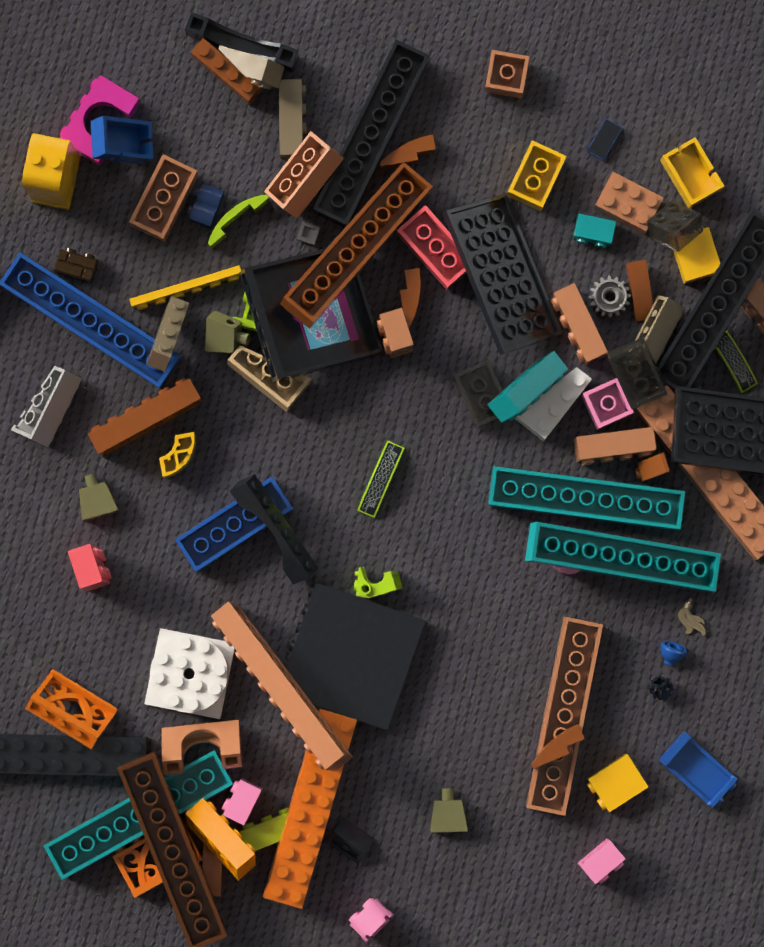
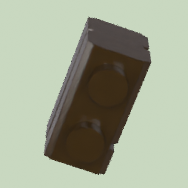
M71 248L60 249L54 272L92 284L98 266L95 256L84 253L82 256L76 254L77 251Z

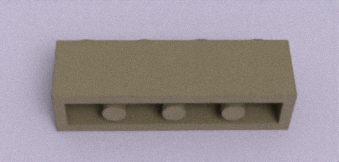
M302 79L280 81V158H290L303 142V134H306V122L303 123V115H306V104H302V97H306V85H302Z
M658 295L623 363L641 374L651 375L656 368L660 355L665 350L669 338L673 335V330L681 319L685 308L669 297Z
M171 296L146 365L165 372L189 305L188 302Z

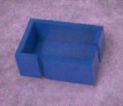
M101 116L91 121L93 159H110V161L143 164L154 159L153 142L139 146V144L152 139V122Z

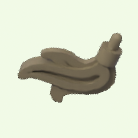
M690 598L688 603L686 602L684 607L678 612V618L686 627V634L691 633L694 628L704 636L706 632L702 624H705L701 617L691 614L690 610L693 606L691 605L693 599Z

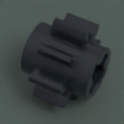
M662 676L651 680L652 685L648 686L653 699L657 698L658 700L667 699L671 696L670 691L674 690L673 684L669 682V678Z

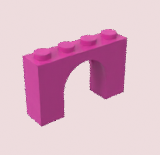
M101 75L98 79L95 78L92 81L90 92L82 97L80 101L81 106L78 110L73 111L70 116V123L68 126H64L59 134L61 136L60 139L72 141L78 153L99 166L104 160L93 159L92 137L86 131L85 126L88 114L99 106H110L131 118L141 103L139 98Z

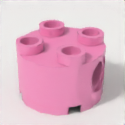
M373 898L368 899L363 904L364 909L361 912H356L349 919L351 922L350 927L357 931L365 942L371 940L369 937L371 935L374 937L390 921L388 918L393 917L392 912L386 909L378 898L375 900Z

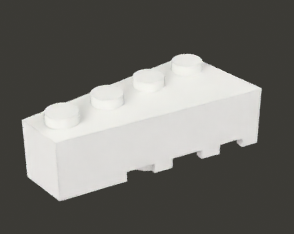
M576 367L562 380L553 385L551 390L542 394L536 403L530 404L528 406L529 409L521 416L518 415L515 420L544 441L592 378Z

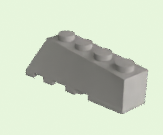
M54 366L41 385L42 391L34 395L31 400L33 404L28 411H23L20 416L22 420L18 426L14 424L11 430L43 446L49 447L82 379L67 370Z

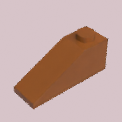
M664 453L638 462L636 464L637 468H634L636 478L640 479L641 482L661 477L670 471Z

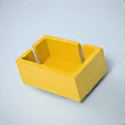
M696 137L682 144L679 149L677 147L663 155L660 159L688 209L724 188V184L716 172L709 176L714 167Z

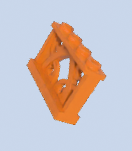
M54 669L51 670L40 687L33 693L25 708L91 750L118 710L112 704L104 701ZM49 686L54 688L53 692L55 695L50 692ZM43 692L48 696L45 699L41 697ZM62 702H78L84 715H70L65 712ZM99 717L104 718V720H95V719H96V718H99ZM92 724L100 726L97 731L93 729Z
M187 829V832L189 834V837L191 839V842L193 844V847L200 862L203 860V856L199 851L195 841L193 840L189 830ZM142 836L133 840L132 846L126 848L124 845L115 850L116 854L112 856L134 898L163 882L156 865H145L149 846L146 839ZM144 844L141 853L135 850V848ZM133 854L135 859L130 862L133 864L138 863V867H127L124 864L125 856ZM153 868L155 870V875L152 877L149 876V871L145 872V869ZM128 872H138L140 886H135Z

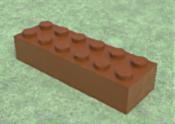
M183 378L175 383V387L171 389L166 387L158 392V396L154 398L150 396L142 400L140 406L127 408L124 410L125 414L119 417L118 415L112 416L107 420V424L103 426L98 424L92 427L88 436L98 454L104 457L202 404L203 401L191 379L186 380V378Z

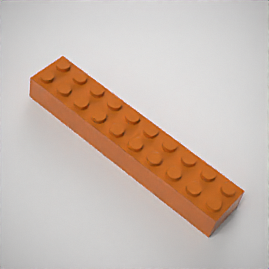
M318 709L319 713L348 750L357 720ZM307 750L304 754L286 821L263 897L300 909H302L344 767V765L335 772L325 770V768L322 770L315 761L317 759L313 753L310 754Z

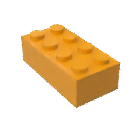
M202 798L185 813L187 826L239 881L256 866L255 850L249 843L245 844L241 840L242 836L236 829L232 830L228 826L229 822L223 815L219 816L215 812L217 809L210 801L206 802Z

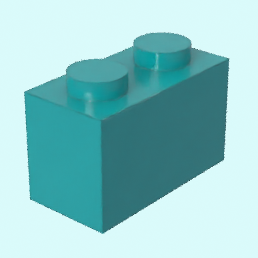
M578 214L573 239H576V242L580 244L591 242L595 243L596 247L606 248V246L612 244L616 221Z

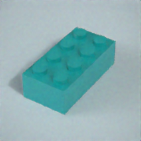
M553 351L530 366L487 405L501 423L507 419L512 421L518 415L521 416L529 409L528 406L530 404L536 403L540 399V395L551 390L554 383L556 384L564 378L563 373L568 368Z

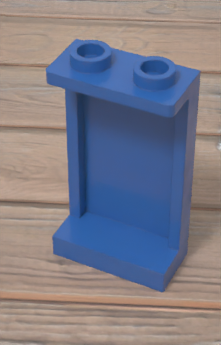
M682 732L658 760L711 808L714 806L718 807L724 801V794L727 791L730 793L737 786L736 781L738 778L725 769L686 732Z

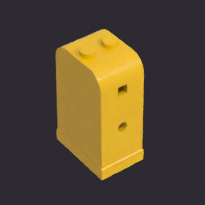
M35 133L32 134L22 177V186L32 203L70 210L81 154L78 153L72 141Z

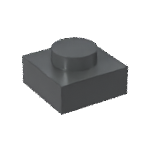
M302 221L296 240L315 246L321 227Z

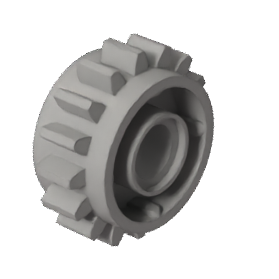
M608 276L607 280L601 277L600 283L594 282L596 289H590L593 295H590L588 299L593 300L590 307L595 306V313L601 312V317L608 314V317L611 318L612 314L618 317L619 311L625 312L624 305L629 306L630 304L626 299H629L631 295L627 294L629 287L623 286L624 281L620 283L618 277L613 280L611 276ZM612 293L615 297L614 301H607L605 294Z

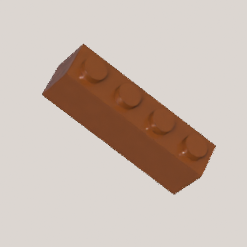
M204 38L191 51L192 57L249 106L262 92L259 85L251 83L252 79L245 77L229 59Z

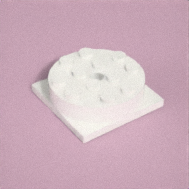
M160 628L144 704L221 719L235 648L233 645L230 647L226 641ZM188 668L193 669L195 672L192 679H187L184 675L185 670Z

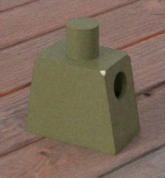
M213 311L206 318L205 351L233 353L241 344L248 345L250 343L251 335L242 332V322L217 311Z
M96 474L84 476L87 487L79 489L82 520L87 521L119 512V508L107 483L98 484Z
M442 788V800H434L430 832H467L462 800H454L453 788Z

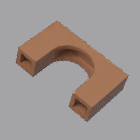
M239 720L162 728V764L164 775L184 773V754L190 747L199 743H211L220 748L223 769L242 767Z

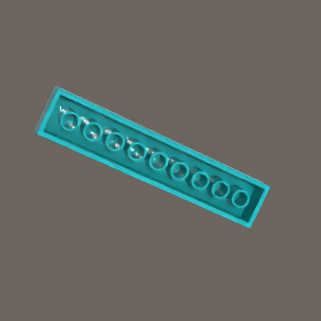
M494 466L492 469L488 506L678 531L681 530L685 491Z
M533 522L530 523L525 562L702 592H716L721 554Z
M216 750L185 766L184 773L171 774L166 777L180 814L192 808L202 798L206 800L234 784L227 769H223L221 758ZM128 798L45 844L44 848L61 880L144 834L131 801Z

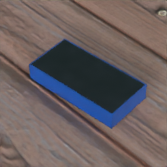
M605 119L587 152L604 161L622 127Z

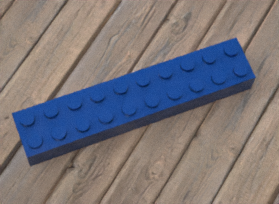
M19 252L0 281L2 288L160 390H162L182 359L179 354L173 351L165 372L146 365L155 341L154 338L21 252Z

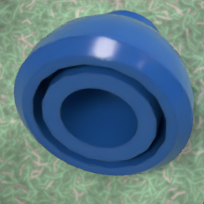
M673 641L661 643V654L666 665L674 666L675 663L680 662L687 654L686 648L679 643Z

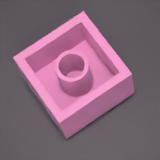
M618 378L581 395L596 430L634 413Z
M243 778L240 781L236 780L230 791L233 793L231 799L227 798L222 807V810L225 811L223 815L245 825L263 788Z
M605 839L580 860L578 865L595 884L598 882L601 884L609 878L608 873L612 870L617 871L624 865L623 861L625 858L609 839Z

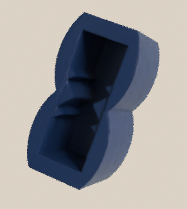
M203 183L201 188L197 187L194 198H196L195 204L190 205L187 213L190 216L189 220L211 229L223 200L224 191Z

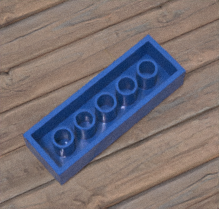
M273 477L262 483L283 516L294 510ZM235 500L176 538L175 541L195 572L198 573L266 529L267 526L253 513L240 507Z

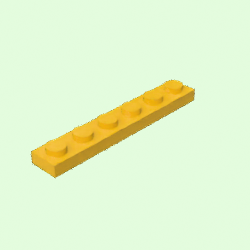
M235 266L131 298L130 303L133 309L142 310L148 308V304L154 302L156 305L165 303L166 299L171 296L181 298L185 296L184 293L190 291L192 293L201 292L203 287L206 286L214 288L220 286L221 282L226 280L234 282L239 280L241 269L240 266Z

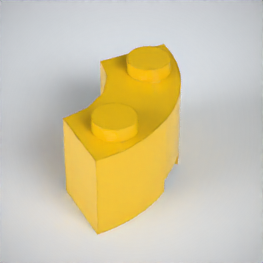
M194 432L175 435V443L172 450L167 455L159 458L163 478L176 475L188 465L196 447V435Z

